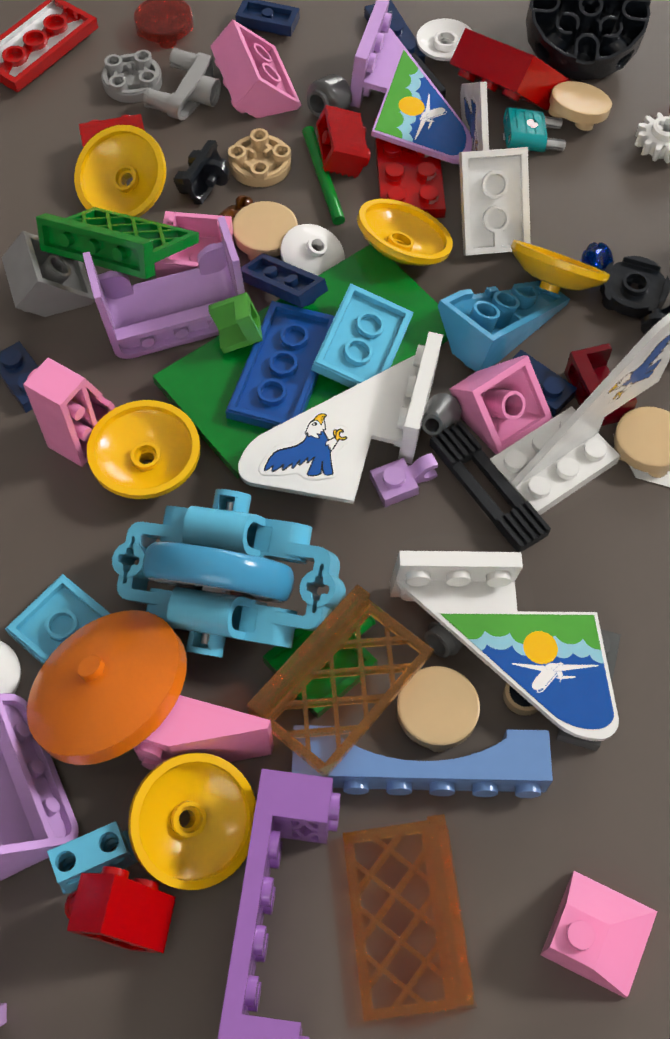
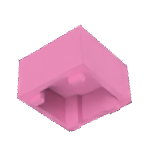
M165 211L163 224L199 232V243L155 262L156 277L160 278L198 268L197 256L199 252L209 244L222 242L218 218L223 216ZM225 216L234 243L232 217Z

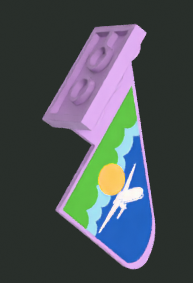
M376 0L354 58L350 86L352 93L350 106L360 108L363 97H369L371 89L385 93L371 136L452 164H459V152L472 151V138L469 130L390 28L392 14L388 13L390 0Z

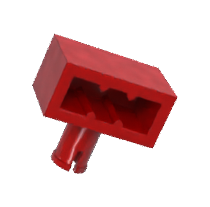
M103 866L101 873H81L77 891L72 892L65 902V915L69 919L67 931L129 951L164 954L176 899L175 896L159 891L160 883L142 878L130 880L128 879L130 872L117 867Z

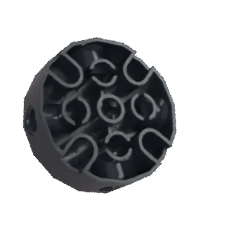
M531 0L526 17L528 43L537 58L565 77L576 80L602 79L624 68L637 53L649 22L651 0Z

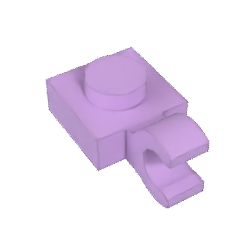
M432 453L419 457L410 466L407 465L404 458L370 470V479L384 507L418 495L419 483L427 482L437 477L438 474L435 468L438 467V463Z

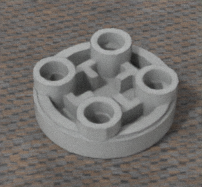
M138 50L133 54L120 56L111 54L104 59L105 66L101 73V79L105 92L112 99L124 103H137L143 101L144 92L148 87L160 90L163 81L161 68L152 59V54L148 50Z

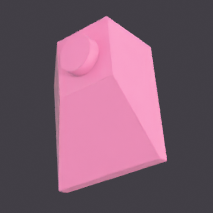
M528 355L476 371L449 388L452 396L460 404L462 420L495 454L500 453L553 418Z
M573 871L540 955L627 998L657 911Z

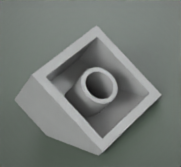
M22 231L1 257L15 308L47 317L92 305L95 301L84 263L41 251L37 235Z

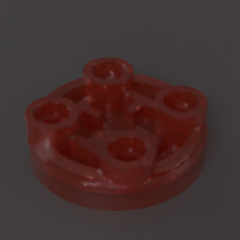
M146 0L137 7L134 13L137 35L149 41L159 43L165 49L175 47L177 40L182 39L194 29L192 9L183 0Z

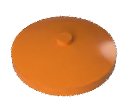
M139 610L112 613L78 629L49 656L31 687L27 703V722L35 741L55 759L73 765H91L105 762L139 745L166 719L182 691L187 671V658L181 639L164 619L150 612Z

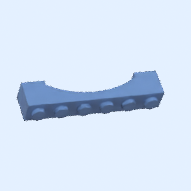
M293 726L292 773L333 778V788H343V791L347 794L361 795L368 793L369 789H386L388 794L398 796L409 795L412 793V790H429V794L433 796H451L455 794V791H472V795L476 797H493L498 795V791L515 792V796L520 798H535L541 796V792H546L553 781L549 730L506 729L501 742L483 751L455 759L413 761L390 758L359 748L336 735V726Z

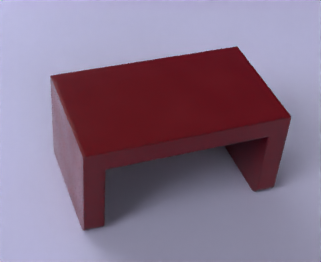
M609 343L570 352L564 374L567 381L577 388L575 398L579 406L610 374L607 363L612 348ZM636 397L605 416L601 426L619 422L624 414L635 408L637 403Z

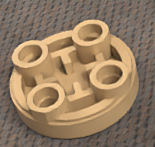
M566 81L554 86L549 100L550 107L548 112L555 118H565L575 122V126L580 130L590 131L593 129L594 124L603 122L608 118L612 102L605 92L595 86L583 82Z
M258 128L252 130L250 136L240 139L228 149L230 172L237 181L244 185L269 187L285 179L291 170L290 147L279 138L269 135L265 129Z
M271 201L251 203L243 207L233 219L234 242L241 251L248 254L250 261L262 253L272 257L281 255L280 247L282 240L290 229L298 226L297 219L294 213L282 204Z
M639 407L624 414L618 422L614 433V449L620 455L619 460L625 461L635 469L648 472L652 477H664L670 471V412L657 407Z
M442 666L426 667L410 675L401 686L396 705V716L405 734L417 744L438 753L445 752L447 749L464 742L475 729L480 714V701L473 684L458 671Z

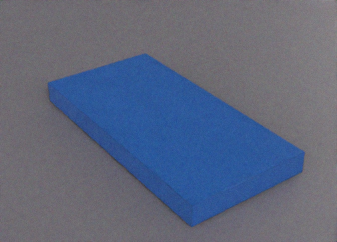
M271 301L261 325L263 341L253 344L225 411L226 418L270 430L305 412L319 374L312 371L311 368L335 316Z

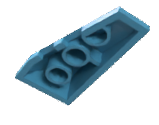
M541 281L513 284L512 289L499 291L496 286L487 287L484 293L474 294L471 289L460 290L441 299L438 309L452 354L464 362L468 368L476 372L501 361L568 304L570 298L560 291L557 294L539 287Z

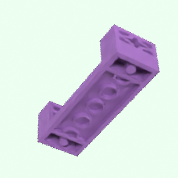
M261 769L218 1039H310L308 1036H302L301 1022L249 1015V1011L257 1012L260 1001L261 982H259V976H255L257 962L265 963L269 933H266L267 926L262 924L264 914L272 915L276 887H274V878L270 877L271 868L279 869L282 853V842L280 839L286 838L327 844L328 832H337L341 794L333 793V778Z

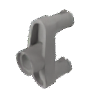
M176 47L173 48L169 57L171 68L187 71L176 92L170 94L148 87L143 95L145 108H152L167 113L169 117L178 120H185L200 104L214 107L219 100L221 83L219 79L213 78V56L202 52L195 54Z

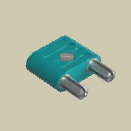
M513 107L506 108L503 117V140H505L507 148L528 147V151L544 152L545 149L563 151L566 147L565 140L547 137L546 128L560 129L563 123L562 118L544 116L542 111Z

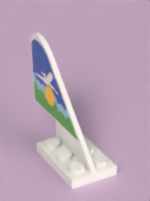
M399 551L390 580V597H401L402 600L415 601L548 720L564 732L589 741H604L616 732L619 725V717L597 612L518 611L515 580L523 568L521 552Z

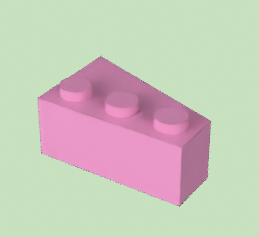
M47 358L28 375L23 386L48 448L83 467L88 461L87 443L91 431L104 415L115 408V405L105 399L102 393L86 378Z

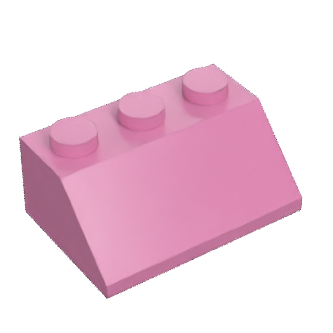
M232 19L210 47L215 57L214 62L223 76V84L228 89L232 98L231 103L238 112L242 114L246 112L257 119L299 109L301 102L276 47Z

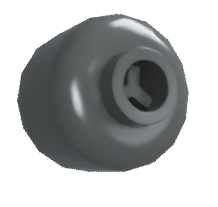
M329 74L314 81L307 91L308 107L317 118L320 117L325 105L348 110L352 102V93L348 83L340 75Z

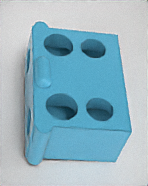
M116 821L47 851L57 883L60 885L63 894L77 890L81 873H101L103 866L124 869L138 862L132 850L128 831H122Z

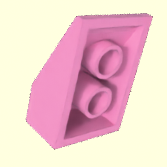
M179 695L177 702L166 719L149 737L134 747V750L139 760L142 761V766L152 770L163 761L185 753L212 754L228 762L267 756L272 754L274 744L270 720Z

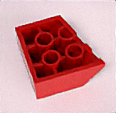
M465 28L449 63L459 69L458 76L472 83L477 78L481 80L480 82H487V89L496 92L497 88L503 90L502 95L516 102L522 99L546 111L550 107L549 100L554 86L561 82L571 81L536 56Z

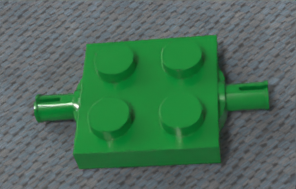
M364 611L350 625L332 616L329 626L323 631L314 632L295 629L292 648L274 646L263 656V662L278 677L280 682L277 688L263 698L265 705L272 712H275L284 702L293 697L302 702L317 719L321 717L377 667L378 660L363 646L360 639L361 635L376 624L372 616L369 617V613Z

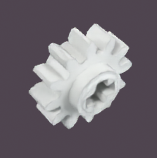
M660 112L657 113L656 119L646 116L644 123H639L635 134L637 137L635 146L643 147L641 155L650 154L654 162L658 159H664L666 163H670V116H663Z

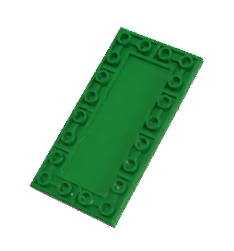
M371 244L318 275L325 278L328 291L318 297L313 304L303 307L304 309L335 316L351 283L414 312L391 367L416 355L418 344L425 346L429 332L442 334V344L448 341L438 309V303L393 260L382 255ZM279 299V300L276 301V302H280V303H284V304L296 306V305L291 304V303H289V302H287V301H285V300H283V299ZM269 306L257 312L260 316L261 325ZM219 336L153 375V380L168 400L188 415L201 438L238 479L240 478L238 463L244 450L255 438L269 429L226 418L225 411L253 344L223 353L220 348ZM319 374L306 411L350 388Z

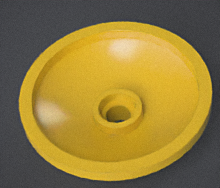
M116 125L106 128L87 142L77 159L74 173L77 196L87 210L97 207L140 217L156 203L161 195L166 179V161L161 147L146 131L131 125ZM133 178L132 182L127 186V181Z
M373 199L365 202L357 215V223L365 239L378 252L395 262L415 266L434 265L447 259L452 250V237L443 224L429 213L411 204L392 199Z
M513 240L511 244L512 252L523 269L533 277L541 280L539 287L558 294L560 288L584 290L606 283L610 277V274L551 250L518 240Z
M156 400L133 401L109 411L94 426L87 443V459L96 480L110 492L130 499H150L175 490L191 476L200 456L199 435L192 420L179 408ZM145 460H152L151 463L142 464Z
M185 753L171 757L157 765L138 786L129 810V839L132 850L140 865L159 882L182 890L205 889L227 879L241 866L248 855L256 806L255 796L250 784L234 765L212 754ZM187 810L190 814V821L186 826L182 827L179 817L183 811Z

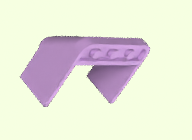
M225 216L218 218L222 242L209 244L199 252L197 256L198 268L131 285L129 277L117 271H107L98 275L90 251L82 253L94 300L116 356L123 359L136 358L219 335V330L209 314L208 306L245 293L239 257Z
M12 693L0 694V881L49 858L47 851L76 839L79 833L77 820L51 755L35 741L29 730L27 722L28 702Z

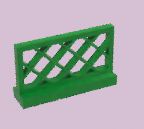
M97 207L67 218L48 213L36 216L41 251L84 262L82 253L90 251L95 266L142 279H148L155 275V262L199 243V232Z

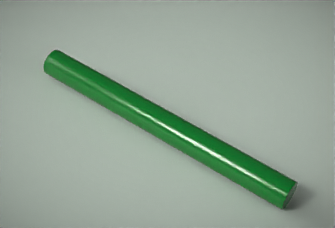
M306 126L303 128L302 133L334 225H341L345 222V217L329 171L325 172L323 169L320 146L315 130L312 126Z

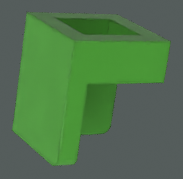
M247 292L208 306L209 314L219 330L220 348L223 353L263 341L260 316Z

